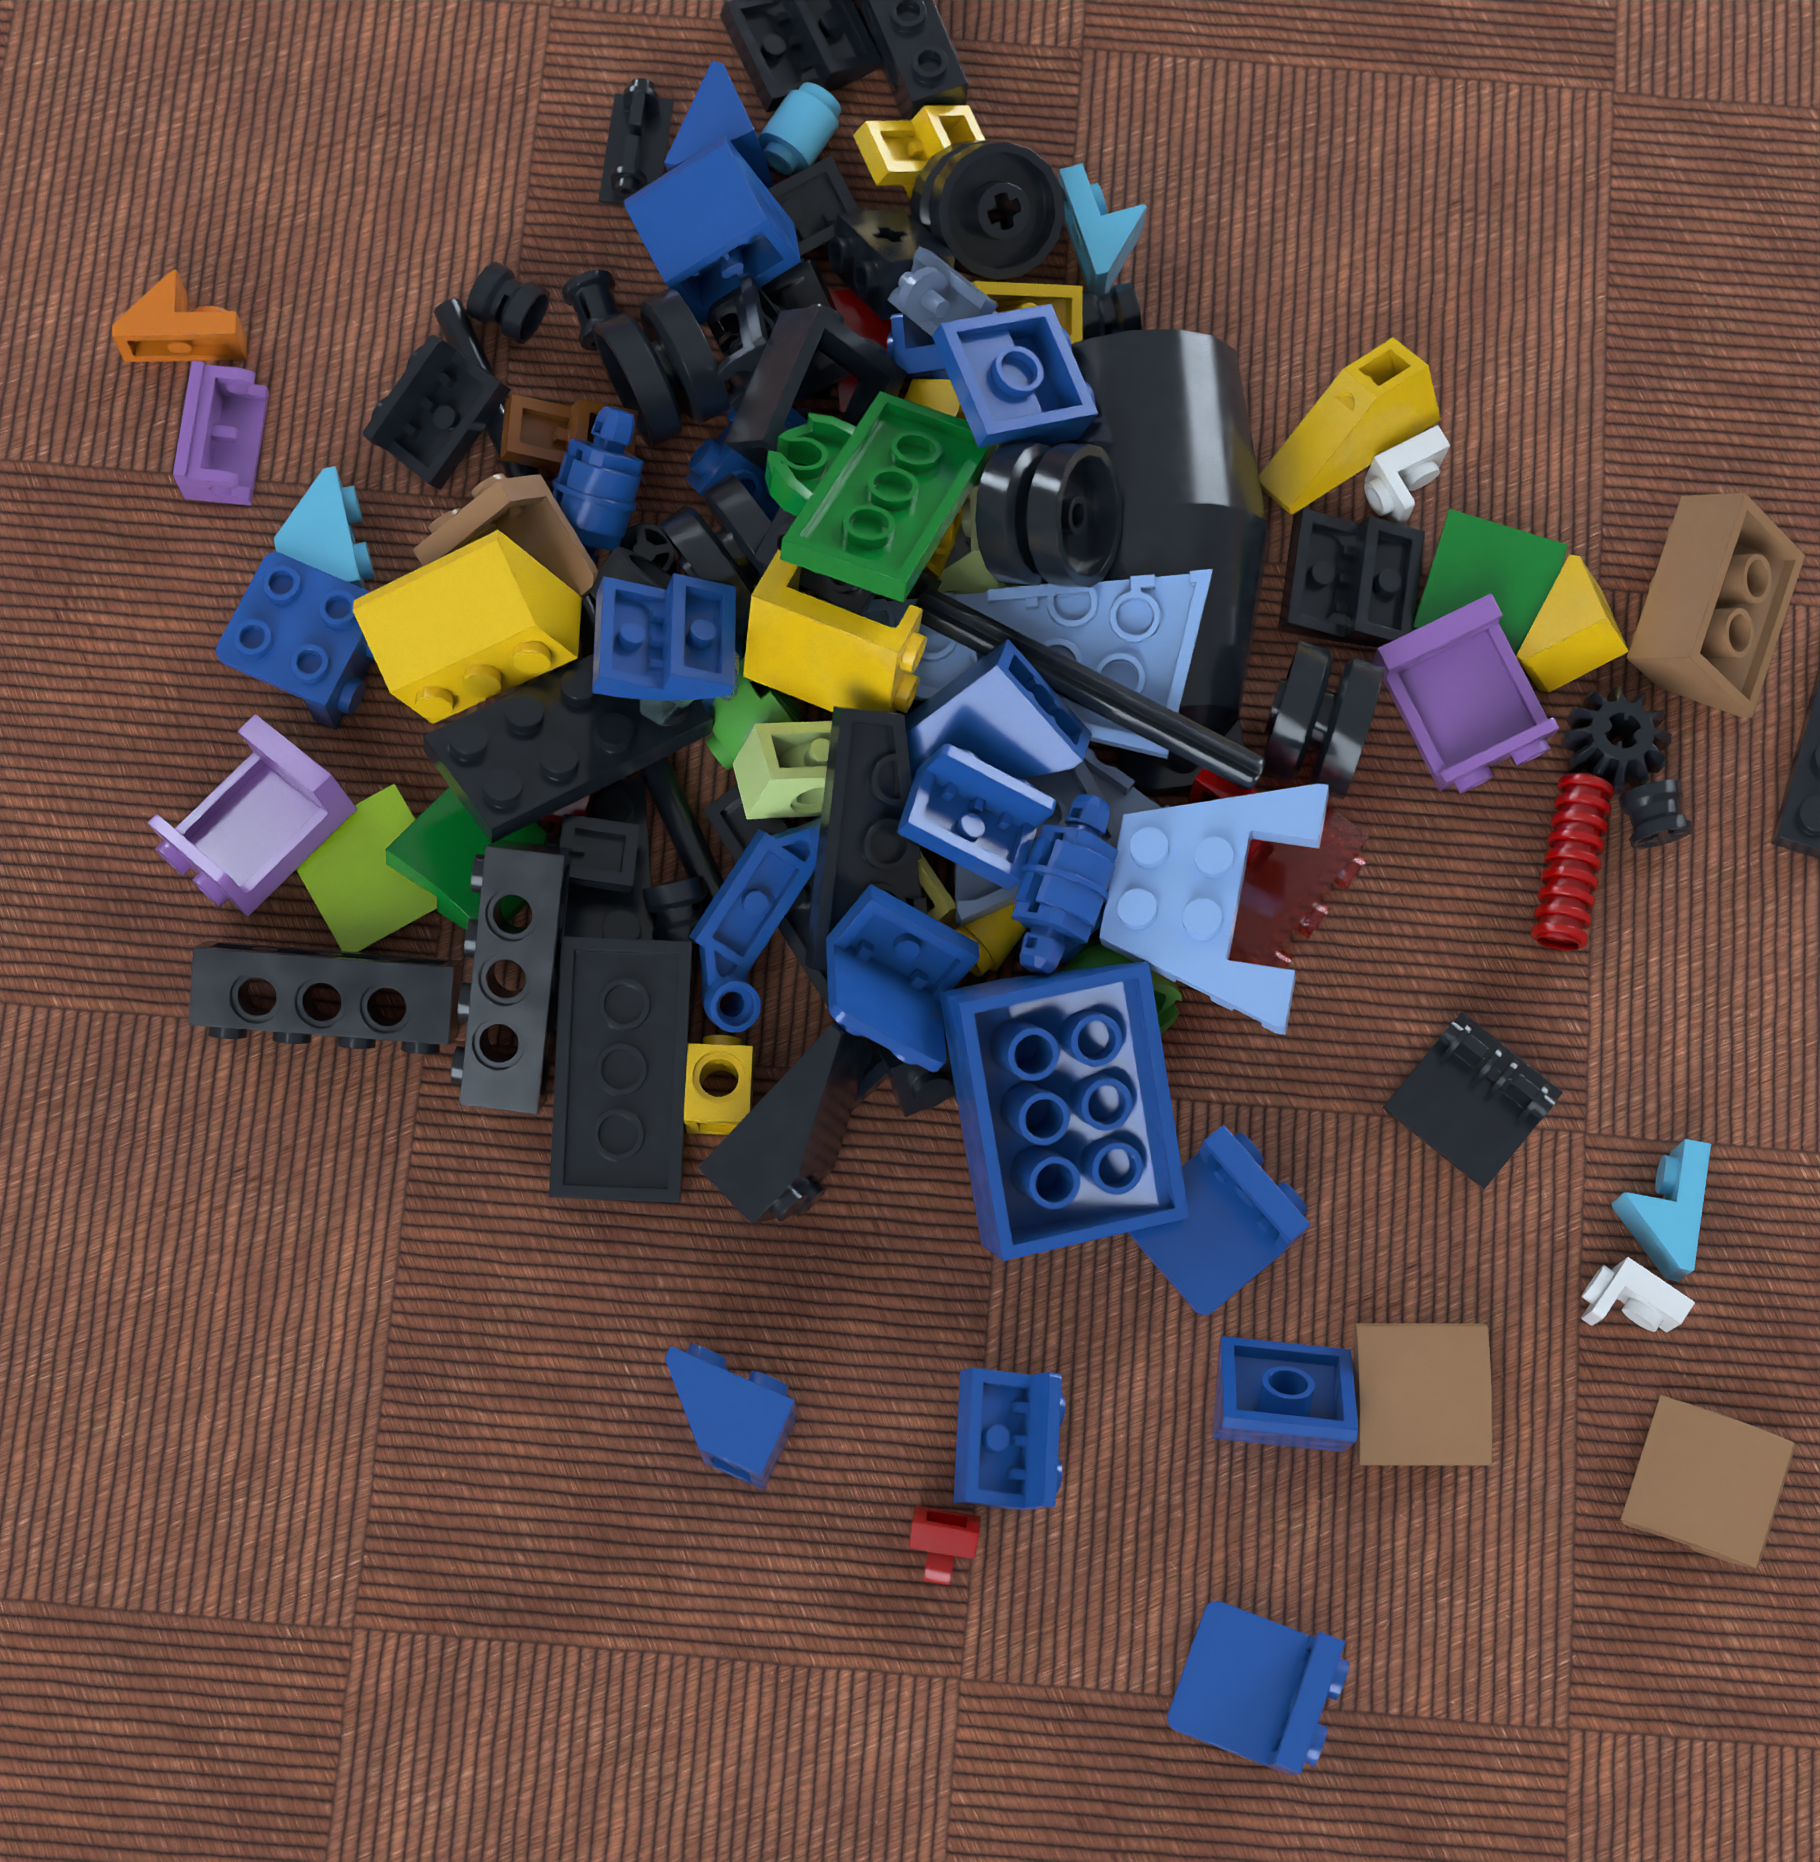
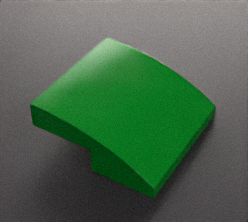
M1448 509L1430 565L1431 569L1414 618L1413 627L1418 629L1492 593L1503 615L1499 624L1516 656L1561 571L1568 545Z
M449 787L385 849L386 864L437 897V912L466 930L469 919H478L481 894L471 892L474 858L476 854L485 855L486 845L491 842L451 787ZM534 822L501 840L544 845L546 832ZM518 895L504 896L501 903V911L505 920L509 923L528 902Z

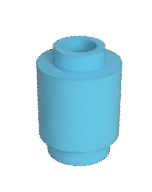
M809 82L803 83L798 90H791L758 136L765 161L771 168L781 174L791 175L792 172L799 173L813 165L839 126L837 118L841 113V106L835 97L824 88Z

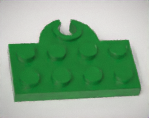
M881 391L857 427L833 416L808 413V422L806 424L786 430L778 436L777 452L768 451L765 480L769 494L783 510L797 517L782 539L780 560L904 603L982 474L986 464L994 454L996 444L978 448L967 420ZM794 463H801V464H804V465H807V466H800V465H796V464H794Z

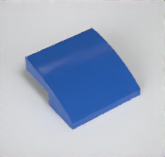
M673 573L667 589L603 576L596 597L592 693L622 698L662 701L695 700L731 695L735 687L736 587Z

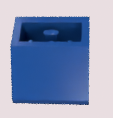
M726 136L715 141L624 200L625 208L664 283L668 288L672 287L680 294L699 325L708 320L707 312L710 306L721 297L741 286L740 279L749 273L761 287L801 262L794 222Z
M690 1343L686 1353L670 1346L665 1360L704 1464L765 1490L797 1419L795 1400L789 1398L790 1395L786 1393L788 1386L773 1377L754 1370L751 1371L748 1380L733 1374L725 1366L726 1358L702 1346Z

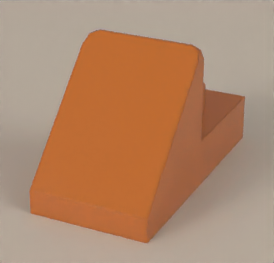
M172 270L112 324V337L124 362L246 360L247 337L237 312L227 311L216 306H201L194 309L193 312H187V293L177 270Z

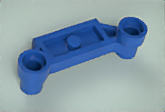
M821 816L814 818L809 823L772 835L758 829L689 935L690 939L699 944L702 977L701 1003L708 1018L725 1031H744L755 1023L760 1014V997L757 991L747 983V974L815 871ZM731 992L729 1003L720 1008L722 997L726 993Z

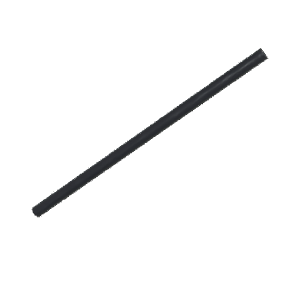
M450 299L439 304L434 310V315L447 343L461 350L496 377L462 301ZM506 398L485 427L499 459ZM500 460L508 478L540 474L536 467ZM591 593L582 599L579 635L588 656L594 654L596 600L592 597ZM668 756L640 769L643 778H645L648 790L688 878L704 875L708 894L704 901L701 902V905L706 910L724 883V879Z

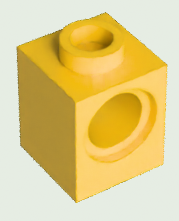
M728 1035L703 1037L702 1044L688 1043L684 1104L686 1133L729 1135L752 1110L754 1081L753 1046L741 1045L740 1038ZM715 1071H727L737 1078L738 1084L730 1094L723 1097L711 1096L702 1088L704 1079Z

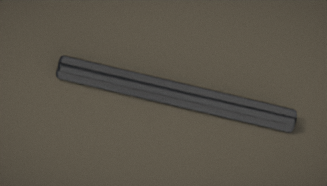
M926 588L915 604L916 607L923 609L921 624L983 656H986L1009 639L1057 694L1245 790H1251L1255 787L1265 768L1266 760L1263 756L934 588Z

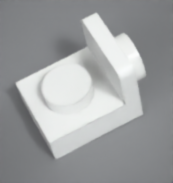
M1438 425L1374 457L1365 477L1364 489L1371 507L1379 516L1386 515L1390 522L1401 525L1406 524L1415 506V501L1409 491L1425 486L1440 474L1439 468L1450 444Z
M1627 1257L1616 1265L1613 1270L1603 1265L1594 1275L1581 1296L1590 1302L1581 1319L1593 1326L1606 1316L1616 1299L1625 1304L1622 1312L1634 1323L1652 1332H1656L1659 1327L1667 1333L1682 1324L1695 1302Z

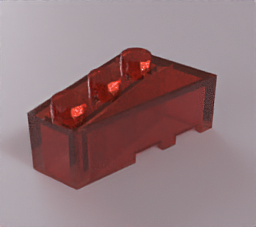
M1327 805L1319 849L1265 841L1264 848L1250 866L1245 869L1229 960L1287 969L1294 957L1285 952L1299 933L1308 940L1312 937L1331 910L1323 904V901L1336 885L1346 891L1368 861L1360 853L1369 835Z

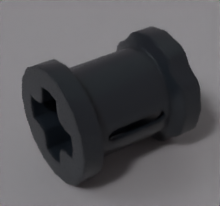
M591 270L581 273L565 283L561 290L565 303L573 306L581 327L578 337L580 345L588 351H598L592 332L593 324L620 312L613 295V290L616 287L612 273L607 270Z

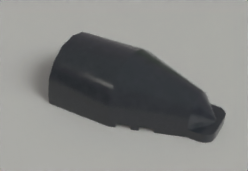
M1180 329L1129 330L1071 344L1073 356L1084 381L1093 390L1098 415L1079 439L1060 443L1091 444L1103 448L1114 463L1121 487L1123 507L1121 538L1114 562L1104 579L1100 582L1130 579V576L1155 574V577L1190 574V571L1213 569L1179 714L1244 747L1239 718L1270 535L1236 350L1215 336ZM1060 443L1050 444L1046 446H1050L1051 448H1053ZM1115 747L1118 769L1135 781L1133 787L1146 797L1190 793L1195 777L1202 770V767L1169 751L1168 758L1166 759Z

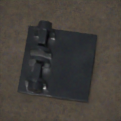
M1461 1012L1383 1106V1109L1484 1190L1536 1125L1551 1110L1563 1092L1466 1014Z

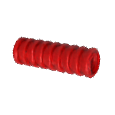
M1571 773L1560 777L1558 780L1557 788L1562 794L1557 795L1555 798L1554 807L1558 813L1552 816L1550 823L1556 831L1550 832L1548 835L1547 843L1552 849L1545 853L1544 862L1549 868L1542 871L1540 878L1546 886L1541 887L1537 894V898L1542 905L1536 907L1534 918L1539 923L1533 925L1530 935L1540 945L1556 950H1578L1585 947L1589 939L1587 933L1583 930L1588 929L1592 922V918L1587 911L1593 909L1595 898L1590 893L1598 888L1599 882L1593 874L1601 870L1602 862L1597 856L1604 852L1605 843L1600 837L1605 836L1608 832V824L1603 819L1608 818L1611 814L1612 807L1607 801L1612 799L1615 789L1604 778L1588 773Z

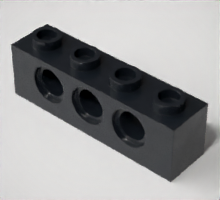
M853 0L882 59L881 68L903 120H912L923 106L967 105L968 81L933 0Z
M500 839L486 845L485 855H475L471 875V892L481 894L478 919H469L464 943L465 957L474 958L472 983L463 982L458 1001V1021L468 1022L465 1047L456 1046L451 1069V1083L453 1085H461L460 1105L537 1114L546 1103L560 976L561 936H564L573 848ZM518 895L530 904L532 909L530 925L517 927L505 920L501 911V903L504 896ZM504 959L512 960L522 967L526 978L523 989L508 990L498 983L494 972L497 961ZM494 1024H504L512 1028L518 1037V1050L510 1054L495 1050L488 1039L489 1027Z
M206 941L193 947L189 1025L208 1026V1036L214 1038L243 1039L247 1038L248 1030L273 1031L272 1040L279 1043H311L313 1034L337 1036V1046L344 1048L372 1049L376 1047L377 1039L401 1041V1051L436 1054L440 1053V1044L449 1045L458 1037V1001L462 982L463 960ZM252 978H263L272 984L276 991V1003L273 1009H261L251 1001L248 988ZM316 983H328L337 989L341 997V1008L338 1014L329 1015L317 1009L312 999V992ZM380 988L395 989L404 997L406 1012L402 1019H389L378 1010L376 996Z

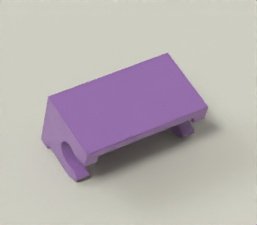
M200 361L191 362L173 469V477L184 499L252 505L269 399L267 386L254 384L255 372L235 367L205 365L204 362Z

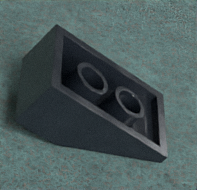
M832 1024L698 1167L752 1225L774 1218L782 1222L793 1212L801 1216L826 1192L827 1189L821 1181L835 1167L873 1040L863 1035H852L838 1024Z

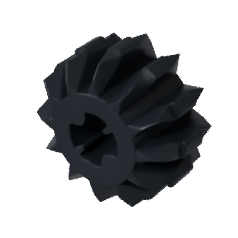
M1621 685L1613 687L1607 699L1596 690L1589 693L1583 701L1584 708H1573L1566 719L1571 730L1566 731L1561 738V747L1576 752L1567 763L1568 771H1578L1586 768L1590 772L1589 774L1602 777L1611 783L1615 789L1614 795L1621 793L1626 782L1633 788L1647 784L1650 780L1649 773H1659L1665 766L1667 760L1661 751L1666 750L1672 741L1671 733L1657 729L1665 719L1664 710H1654L1647 713L1643 709L1647 701L1646 692L1638 693L1632 702L1626 701ZM1611 733V740H1614L1617 735L1625 741L1626 746L1622 748V741H1618L1616 746L1612 745L1606 737L1607 734Z

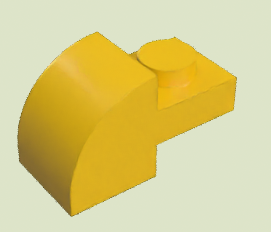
M969 105L923 106L912 120L865 121L853 135L876 186L903 185L909 199L912 196L916 177L933 155L953 143L985 140Z

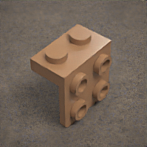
M503 473L487 478L471 491L474 499L464 508L451 510L434 520L429 526L432 534L413 549L423 567L499 530L579 594L582 599L590 593L589 589L593 586L598 575V569L540 474L506 478Z

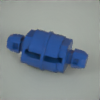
M604 406L597 415L591 434L595 435L593 442L577 438L570 439L568 450L564 453L558 478H554L552 487H554V498L595 565L599 557L595 554L596 548L613 551L615 548L620 547L622 538L625 537L631 513L637 507L635 499L642 479L641 472L645 462L625 452L626 445H631L635 428L634 415L610 406Z
M1080 794L1073 801L1064 820L1067 827L1044 824L1039 838L1034 841L1027 864L1021 868L1020 872L1023 873L1014 899L1015 907L1011 918L1031 930L1030 933L1024 935L1020 951V965L1031 972L1050 975L1058 966L1066 946L1062 945L1063 941L1086 944L1091 930L1095 929L1103 904L1107 903L1109 899L1107 891L1115 871L1114 863L1118 850L1099 838V836L1105 834L1110 811L1109 804L1097 796Z

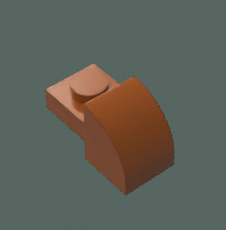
M512 394L505 402L500 460L552 471L553 481L554 478H558L564 453L568 450L571 438L590 442L594 441L595 435L591 434L598 413L604 406L618 408L634 415L635 428L632 443L625 447V452L634 456L638 411L578 398L573 406L570 407Z

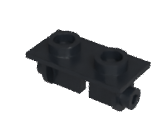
M633 79L631 86L627 87L623 94L615 93L599 203L625 206V199L664 174V161L667 154L674 100L659 98L657 92L654 91V83L648 79Z

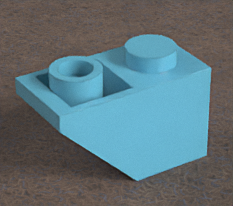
M336 466L324 468L274 537L276 552L365 589L364 580L373 579L375 576L367 543L361 542L356 544L352 524L363 522L360 505L354 485L343 488Z

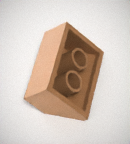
M1746 493L1681 496L1674 520L1668 529L1667 540L1655 576L1649 585V593L1637 629L1631 638L1627 659L1660 689L1741 718H1752L1805 555Z

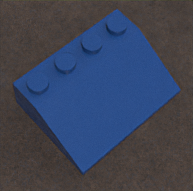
M1141 961L1053 972L1050 975L1038 974L1006 978L939 992L982 1246L1000 1260L1006 1261L1190 1218L1149 962Z

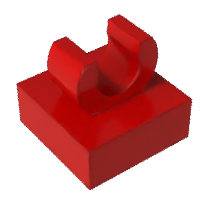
M915 1505L908 1548L928 1551L923 1581L950 1585L954 1557L975 1559L981 1516Z

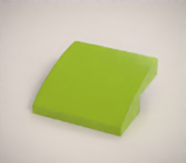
M394 783L355 804L357 810L296 869L342 951L359 952L437 908V897L386 864L385 849L416 820Z

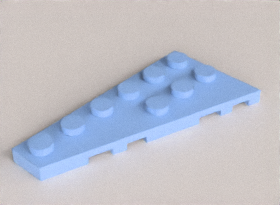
M1213 569L1190 571V574L1155 577V574L1130 576V579L1098 582L1091 588L1041 584L987 589V592L943 594L1179 713ZM918 598L906 599L904 603L897 600H873L863 617L895 628L899 625L909 605L915 606ZM920 623L919 634L927 636V643L921 661L913 675L920 677L919 687L914 700L925 702L985 656ZM1059 695L1092 733L1090 741L1168 758L1169 750Z

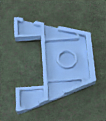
M1312 784L1123 814L1117 845L1118 854L1114 863L1115 871L1109 885V899L1105 905L1099 938L1101 945L1134 962H1149L1150 970L1173 982L1178 980L1210 996L1211 1001L1231 1011L1235 1009L1261 1022L1262 1027L1276 1034L1286 1035L1296 980L1295 970L1230 961V949L1251 840L1256 839L1319 849L1329 797V786L1325 784Z

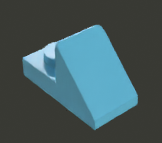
M1083 163L1059 169L1058 182L1063 192L1064 223L1087 289L1096 295L1107 293L1143 231L1147 206L1139 205L1107 214L1102 190L1098 183H1089Z
M1685 1139L1670 1151V1156H1662L1657 1170L1655 1190L1656 1193L1663 1194L1664 1199L1626 1192L1612 1202V1208L1664 1278L1668 1280L1680 1281L1694 1271L1710 1157V1143Z

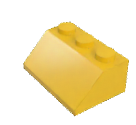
M499 530L353 601V613L389 692L432 724L578 658L582 597Z

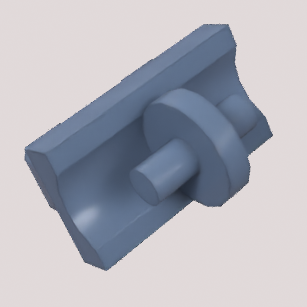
M920 246L914 254L911 271L902 274L899 279V286L892 291L888 298L890 303L931 336H933L940 323L998 313L995 311L997 303L932 251Z

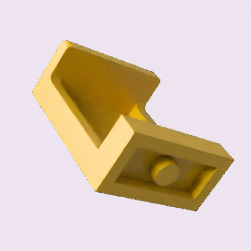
M778 550L751 595L743 677L833 712L834 706L888 712H896L898 710L907 713L913 703L920 683V677L913 675L921 661L927 643V636L919 634L923 609L910 604L899 625L891 628L799 592L801 567L780 560L781 550Z

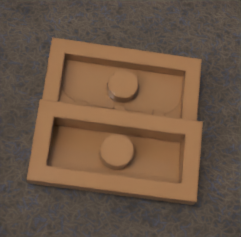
M1355 1323L1353 1377L1354 1388L1357 1393L1358 1435L1356 1441V1460L1359 1465L1492 1466V1386L1488 1326L1486 1324Z
M1660 1395L1621 1521L1626 1526L1687 1544L1694 1552L1758 1571L1796 1445L1792 1441L1747 1423Z

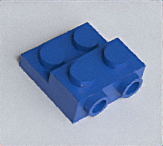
M1052 304L940 323L932 336L978 448L1015 440H1021L1022 443H1039L1043 445L1076 440L1082 436L1098 415L1093 390L1082 377L1072 353L1070 337L1067 331L1061 327Z

